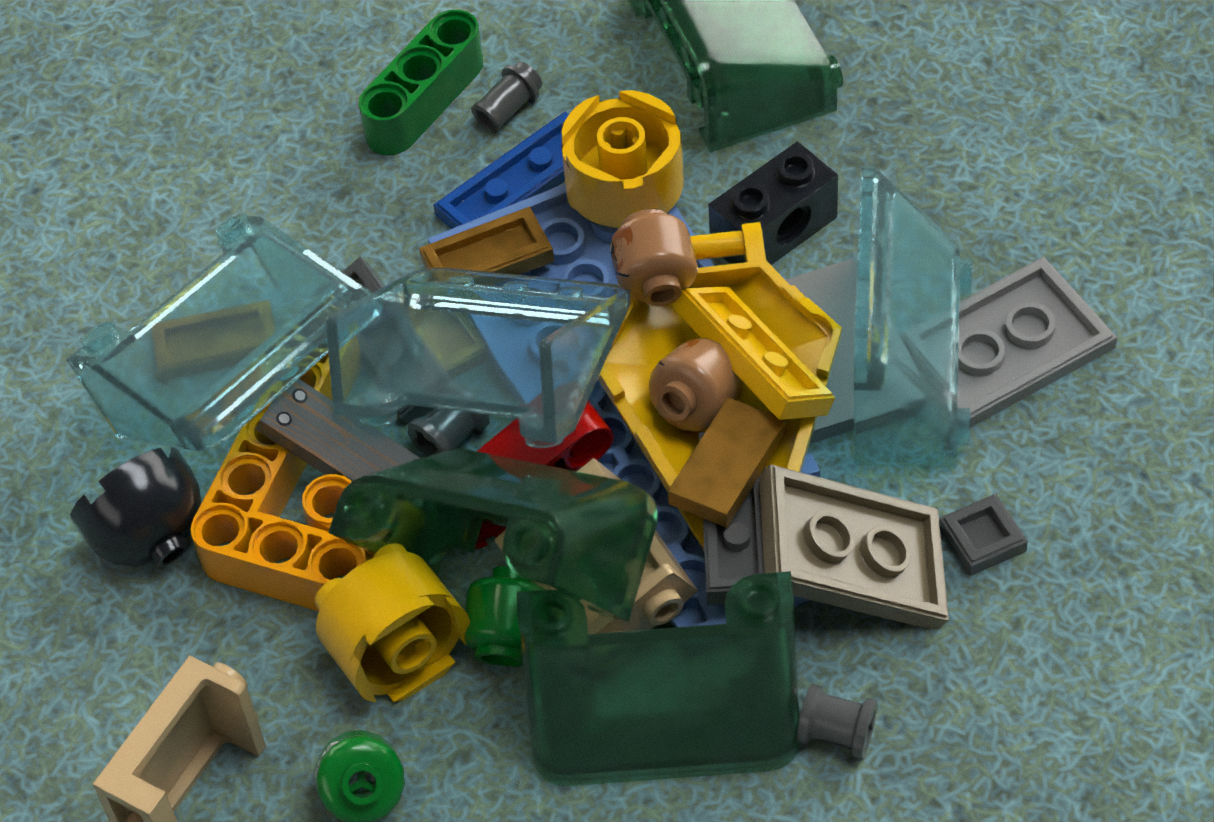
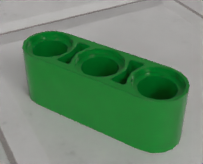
M457 9L447 10L436 15L364 89L359 97V110L365 141L372 151L381 155H396L406 151L480 73L483 68L479 24L472 14Z

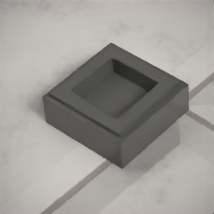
M996 493L939 518L941 532L970 576L1027 551V539Z

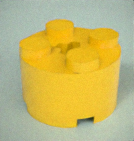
M625 90L619 91V98L601 102L599 95L588 98L576 106L567 116L562 127L561 149L567 201L573 209L594 223L606 227L619 228L622 222L635 212L645 209H657L667 213L674 207L681 196L684 185L682 137L676 123V116L666 103L644 92Z
M392 543L382 547L375 553L372 559L360 564L343 578H335L325 583L319 589L314 599L315 605L319 609L316 620L318 639L358 693L367 701L376 702L374 695L385 694L393 702L407 699L443 677L455 663L450 652L459 638L466 645L464 634L470 624L468 614L424 559L419 555L407 552L402 544Z

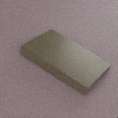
M771 464L759 475L765 589L926 629H939L949 621L938 509Z

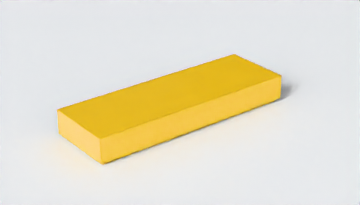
M728 286L685 288V290H681V296L673 305L675 311L701 338H707L721 344L730 359L733 372L779 420L828 415L835 400L832 392Z

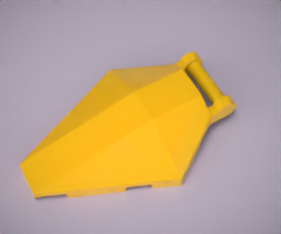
M760 222L741 224V230L690 236L696 260L744 255L746 262L698 268L696 280L689 288L728 286L827 387L841 340L842 327L812 300L806 298L795 285H790L768 263L765 256ZM629 298L626 304L622 305L617 316L612 320L589 356L590 367L668 492L699 443V432L678 429L671 426L659 415L651 401L648 388L650 374L658 362L680 344L690 339L701 337L673 308L675 302L665 306H651L645 302ZM743 383L742 395L738 401L773 414L748 386ZM817 417L786 419V434L765 468L771 464L801 472ZM678 508L704 551L703 518Z

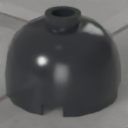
M157 448L136 456L109 472L99 480L105 492L96 498L92 504L84 494L76 502L70 513L73 524L85 542L103 559L116 565L134 567L153 561L157 567H164L181 557L189 548V544L185 539L191 534L190 528L193 518L201 505L200 488L190 466L177 448H171L169 458L162 448Z

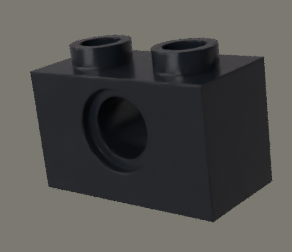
M797 141L708 204L709 232L713 234L741 230V224L760 222L766 260L772 265L837 218L838 174ZM744 255L723 257L730 264L746 262Z

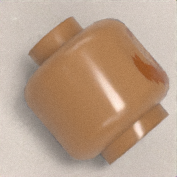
M657 209L641 210L628 216L613 234L610 243V253L615 274L623 294L629 298L645 302L651 306H665L679 299L682 294L681 290L689 288L696 280L698 265L691 237L685 223L677 217Z
M694 338L680 344L658 362L650 374L648 388L651 401L657 412L671 426L683 431L699 432L710 426L728 397L737 401L740 399L744 382L733 372L730 359L721 344L707 338Z

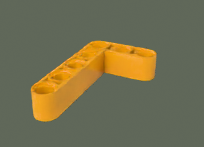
M330 308L314 309L304 314L296 323L196 512L190 528L202 569L209 578L220 583L315 611H319L314 600L319 589L328 581L338 576L347 575L351 570L366 562L365 552L357 541L349 537L280 518L307 463L255 430V428L292 374L338 404L357 362L348 321L341 312ZM229 541H230V543L227 544V545L218 546V545H220V544H222V543H225V542H229ZM291 558L286 562L275 563L281 559Z

